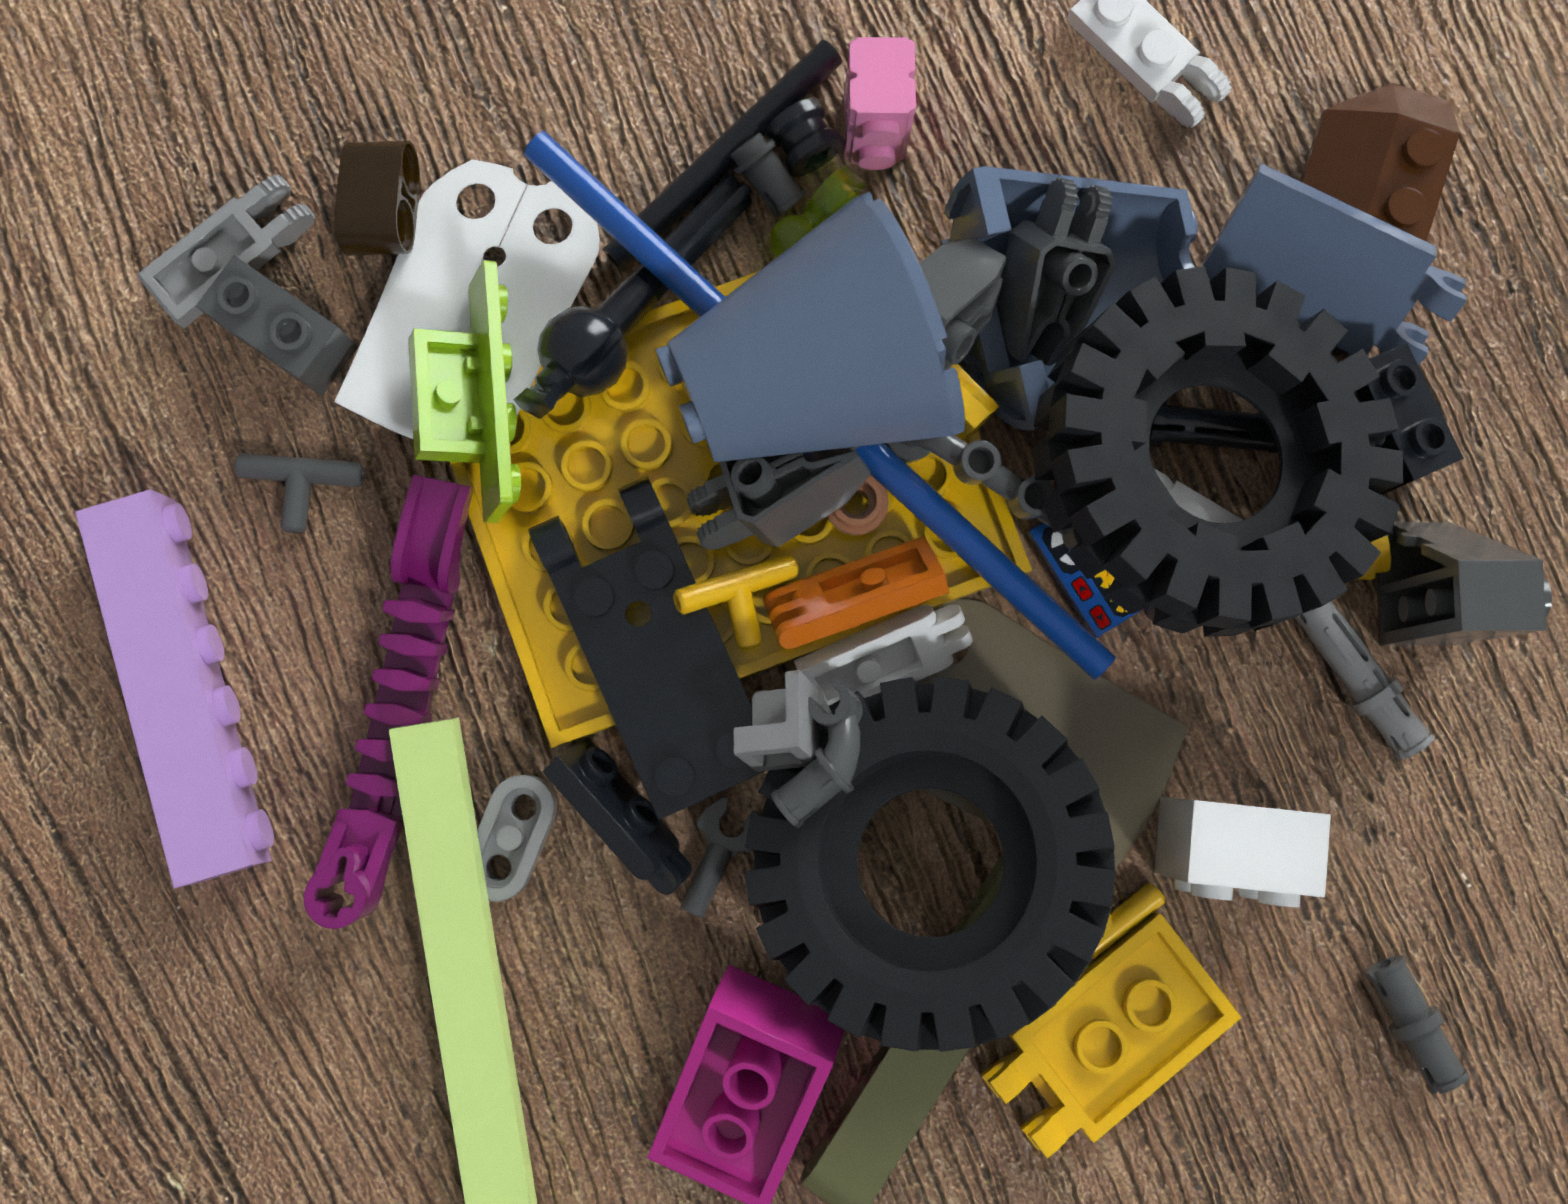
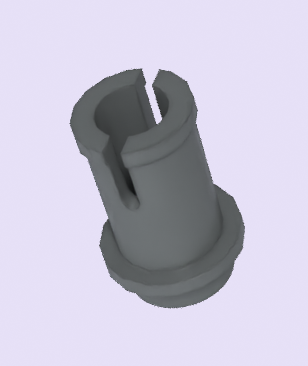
M759 132L730 156L737 164L733 171L736 175L744 173L770 208L771 214L775 218L797 203L806 192L798 185L772 148L776 145L773 139L766 141Z

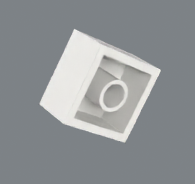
M1161 797L1154 873L1173 878L1174 890L1191 892L1190 895L1232 900L1233 888H1238L1239 897L1258 899L1257 902L1269 905L1300 907L1301 895L1325 897L1331 814Z

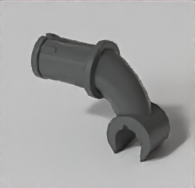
M829 680L840 695V703L835 709L834 715L827 713L821 704L808 697V710L811 717L827 729L828 743L825 750L822 747L816 749L815 755L817 758L781 788L775 789L771 793V797L778 809L797 828L803 825L807 818L843 790L849 794L854 790L851 782L857 769L860 755L861 734L858 723L863 714V706L860 698L841 682Z

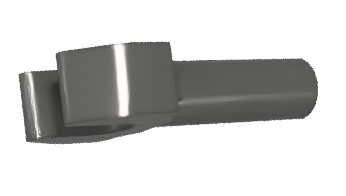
M726 796L707 807L697 823V827L705 833L708 847L680 907L701 918H704L731 857L743 851L754 852L745 848L750 815L759 816V812L756 810L751 812L745 822L744 830L739 835H726L720 827L721 818L725 814L729 803V798Z

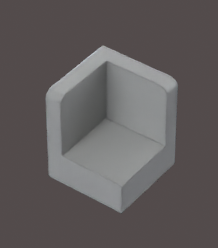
M800 670L785 673V689L756 692L752 697V726L734 728V755L757 772L808 766L817 758L815 750L820 747L819 723L811 717L808 710V697L819 703V689Z

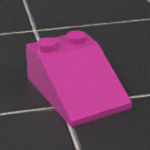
M728 965L708 1006L647 1159L745 1204H771L834 1064L844 1029L828 1021L829 1014L818 1005H807L799 995L732 965Z

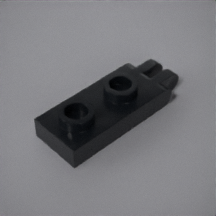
M588 737L560 754L542 771L636 878L648 880L659 893L668 895L673 893L691 875V864L679 851L680 844L677 837L661 819L658 820L651 802L645 797L639 796L618 772L611 756L604 750L597 748Z

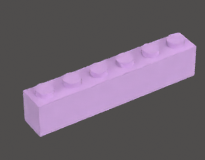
M150 489L75 511L173 888L201 883L272 861L268 847H271L274 843L273 829L268 815L264 810H258L252 788V785L257 782L256 765L250 751L246 747H241L235 724L241 719L240 706L233 689L228 685L225 686L219 661L224 659V647L215 626L208 624L203 600L208 598V587L199 566L195 563L192 564L186 540L192 538V528L185 509L181 504L176 503L174 499Z

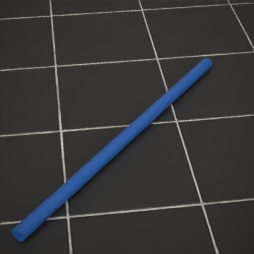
M541 131L532 138L524 150V156L695 314L701 317L725 298L721 292L546 131ZM886 444L860 446L855 450L868 465L872 477L1087 675L1095 680L1109 668L1116 656Z

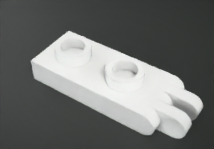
M920 605L798 658L794 662L797 670H800L819 689V704L823 706L827 713H832L829 705L839 701L840 695L829 680L841 682L853 693L858 691L866 698L880 693V683L909 677H913L916 682L948 668L954 660L952 654L970 646L973 642V637L969 627L962 625L965 617L959 605H948L934 611L931 605Z

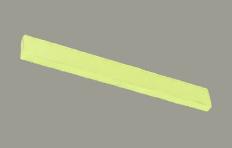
M458 717L389 729L464 1201L465 1204H537L460 720Z

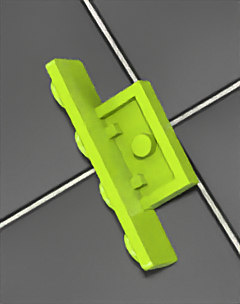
M482 260L468 289L471 333L413 328L408 338L415 460L479 463L484 523H498L512 504L517 503L519 499L521 473L517 464H511L509 442H512L515 436L517 415L515 405L507 403L505 382L509 380L511 375L512 350L509 343H502L501 323L505 321L507 315L508 292L505 285L498 284L497 262Z

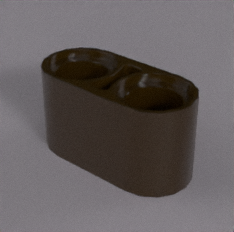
M410 140L345 143L342 147L334 211V228L338 246L346 256L411 253L415 240L420 167L416 149Z

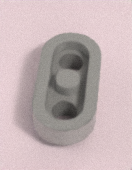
M517 775L501 782L494 790L477 831L489 901L507 900L520 893L526 887L557 814V799L550 785L539 777ZM524 794L531 796L536 803V812L530 819L521 818L515 811L516 800ZM496 855L507 857L511 863V872L505 879L497 878L491 872L490 863Z

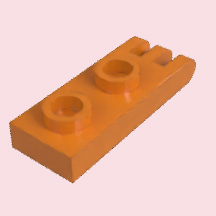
M925 536L771 590L765 595L763 603L767 613L770 615L769 618L776 631L779 644L785 649H793L835 633L856 628L863 623L905 608L920 605L925 601L950 592L945 572Z

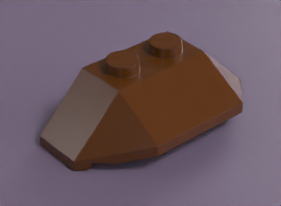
M1390 83L1325 109L1320 116L1300 182L1427 242L1460 135L1451 102Z

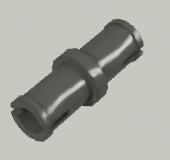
M1403 955L1391 956L1371 965L1364 971V974L1372 983L1392 1020L1389 1030L1395 1041L1404 1042L1426 1083L1429 1093L1436 1094L1438 1091L1440 1094L1464 1084L1469 1079V1074L1461 1065L1441 1028L1444 1018L1438 1007L1428 1005L1406 965L1405 957Z

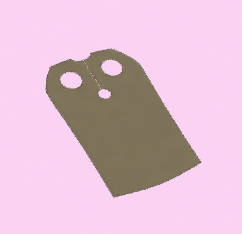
M957 599L933 608L936 611L948 605H959L965 617L962 625L969 627L973 642L968 646L965 656L959 662L923 678L925 681L922 679L916 681V684H934L935 676L968 680L972 689L989 693L992 687L1022 701L1024 709L1038 719L1041 715L1044 716L1067 738L1068 746L1079 759L1083 758L1099 787L1101 800L1109 815L1115 845L1116 869L1155 811L1174 768L1188 726L1102 676L1093 680L1064 652L982 601ZM920 789L993 824L989 817L975 803L957 793L942 789Z

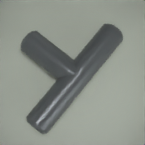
M240 453L234 461V471L238 478L285 482L280 528L284 532L303 533L306 531L311 484L359 487L363 484L365 475L364 467L360 462Z

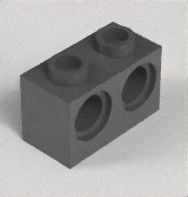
M233 255L195 306L222 328L320 396L325 393L358 348L339 327L235 255Z

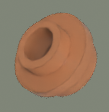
M871 475L868 476L856 492L867 500L868 508L864 513L853 515L843 505L827 516L829 522L840 532L848 535L867 534L876 529L884 520L888 510V495L886 489Z

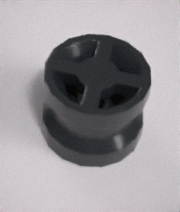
M807 98L789 106L778 114L766 129V135L769 140L773 139L776 143L775 146L781 147L787 155L785 166L793 177H801L821 168L832 160L844 145L839 132L833 128H828L824 122L825 110L816 98Z

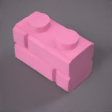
M856 37V40L849 43L844 90V159L851 161V163H858L864 169H888L894 166L895 163H899L900 160L905 159L916 111V80L914 79L915 42L909 40L908 37Z

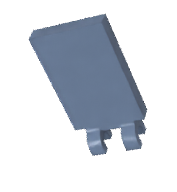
M1262 163L1259 164L1200 267L1205 266L1210 280L1225 267L1255 272L1256 296L1278 280L1306 295L1297 319L1299 323L1303 324L1325 309L1348 330L1335 347L1351 355L1363 349L1366 355H1368L1373 346H1376L1382 352H1386L1407 343L1418 366L1428 354V347L1423 345L1428 338V330L1403 321L1417 300L1430 312L1452 322L1467 301L1466 295L1461 293L1466 285V279L1431 266V263L1436 258V246Z

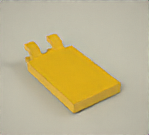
M1153 912L1091 962L1075 986L1054 1007L1031 1024L1009 1034L1008 1036L1018 1049L997 1060L984 1070L980 1076L997 1098L1000 1097L1005 1104L1016 1097L1028 1083L1032 1082L1050 1107L1033 1115L1019 1128L1034 1148L1040 1150L1048 1159L1079 1129L1094 1144L1242 1017L1162 914Z

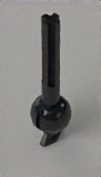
M727 174L664 241L692 266L752 203L749 195L752 193L750 186L746 182L739 183L734 174ZM640 264L596 310L586 306L571 307L550 319L540 334L537 348L543 369L535 377V385L531 388H526L513 400L522 410L541 419L568 392L579 397L598 395L615 385L626 368L628 348L624 337L669 289L647 268Z

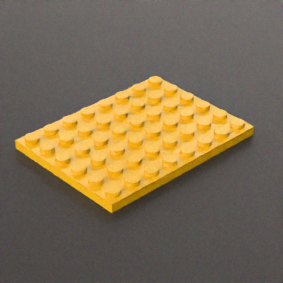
M757 272L716 286L715 288L726 297ZM681 300L649 310L624 337L628 348L626 368L615 385L598 395L579 397L568 392L541 419L520 408L517 415L515 436L513 441L509 442L511 464H517L520 468V496L517 503L512 504L498 523H484L480 464L450 462L457 483L474 487L468 515L551 748H557L614 727L616 724L552 580L534 547L528 529L559 515L583 567L640 542L641 539L627 512L618 488L645 476H648L696 583L787 554L794 557L798 564L799 572L796 579L752 593L762 635V641L756 647L743 649L737 646L727 601L707 607L740 680L803 657L920 605H931L933 608L992 586L887 489L888 510L886 516L876 529L867 534L848 535L840 532L825 517L778 548L762 543L755 535L734 544L731 543L727 545L728 547H722L721 549L706 550L705 547L702 548L697 535L698 527H701V524L706 523L707 520H713L715 516L732 509L733 506L725 510H719L710 516L704 515L702 517V515L696 516L695 513H691L686 499L688 498L687 494L691 493V490L696 489L697 486H703L705 482L723 473L720 462H714L705 440L695 444L692 443L678 407L690 401L681 383L669 387L655 349L665 346L668 341L699 318ZM542 365L540 366L537 375L542 371ZM979 431L975 432L965 442L970 444L982 440ZM932 452L917 462L907 463L909 467L1023 572L1028 574L1032 571L1005 498L982 483L968 485L961 482L954 473L953 465ZM855 493L844 507L849 513L859 515L867 510L868 503L864 496ZM925 536L945 572L950 593L793 649H785L779 644L776 631L769 618L770 615L767 613L763 603L764 597L769 591ZM644 602L632 603L626 611L628 622L636 627L647 624L651 618L650 607Z

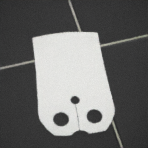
M473 159L450 170L434 182L423 193L418 202L413 249L411 253L398 254L377 308L334 402L378 425L413 439L408 338L413 328L471 333L469 284L483 260L485 251L500 245V248L506 253V258L502 265L497 267L498 284L505 285L508 292L507 315L505 321L501 323L502 343H509L512 350L511 375L509 380L505 382L507 403L515 405L516 415H518L520 407L513 399L526 388L531 387L539 371L541 363L537 348L541 332L550 319L571 307L596 260L600 243L597 222L552 181L545 185H527L514 175L513 168ZM483 184L489 187L495 195L494 208L483 218H467L461 215L457 209V197L469 185ZM560 209L566 212L572 220L571 233L560 243L545 244L534 235V221L545 210Z

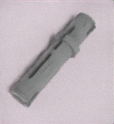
M1332 601L1322 607L1294 617L1355 701L1352 703V707L1359 716L1366 715L1371 723L1375 725L1399 761L1404 760L1406 757L1414 756L1434 741L1435 737L1419 720L1401 694L1404 689L1402 684L1396 677H1388Z

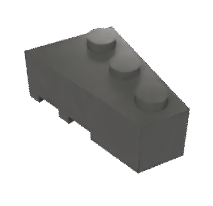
M1394 522L1391 534L1388 535L1391 554L1389 572L1376 574L1380 646L1459 645L1547 630L1546 617L1551 609L1552 593L1549 583L1544 579L1542 559L1450 522Z

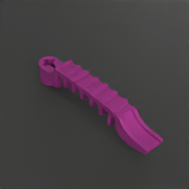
M413 475L394 541L390 567L392 581L401 583L398 599L384 600L382 611L394 616L391 633L380 634L378 644L387 648L383 668L374 669L372 680L380 684L375 703H367L365 705L364 714L371 718L367 738L357 739L355 750L362 753L359 770L357 773L348 774L346 785L354 788L350 806L337 810L334 825L315 873L308 881L304 891V906L307 914L316 924L324 928L339 929L348 926L372 913L381 900L389 861L401 831L404 829L389 729L431 722L430 704L433 691L438 689L440 683L437 673L441 656L446 655L448 644L444 643L449 621L454 620L455 609H452L454 594L458 593L460 585L461 546L473 486L421 475ZM345 881L344 891L354 895V902L343 907V896L334 893V885Z

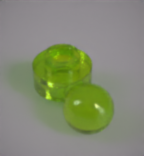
M847 165L836 170L813 194L805 208V212L801 216H786L774 225L770 234V247L774 256L777 258L854 197L862 195L866 183Z

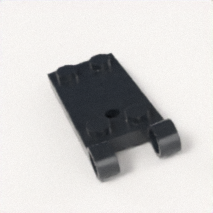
M645 476L618 488L627 512L641 539L640 542L583 567L559 515L528 530L657 818L660 820L765 771H755L734 755V728L752 726V706L708 608L706 607L683 615L675 607L673 601L675 590L695 584L696 582L648 476ZM634 602H644L651 609L650 620L647 624L640 627L631 625L626 617L628 607Z

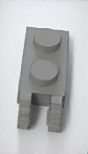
M278 174L277 176L267 177L238 200L233 197L138 273L137 278L181 328L185 329L203 314L195 306L233 255L257 271L281 252L279 247L294 243L301 237V234L306 233L311 228L314 219H316L314 217L315 214L303 203L300 205L297 203V205L291 206L288 210L286 209L283 214L277 216L264 228H261L254 220L268 216L277 209L278 205H282L287 200L292 189L282 176Z

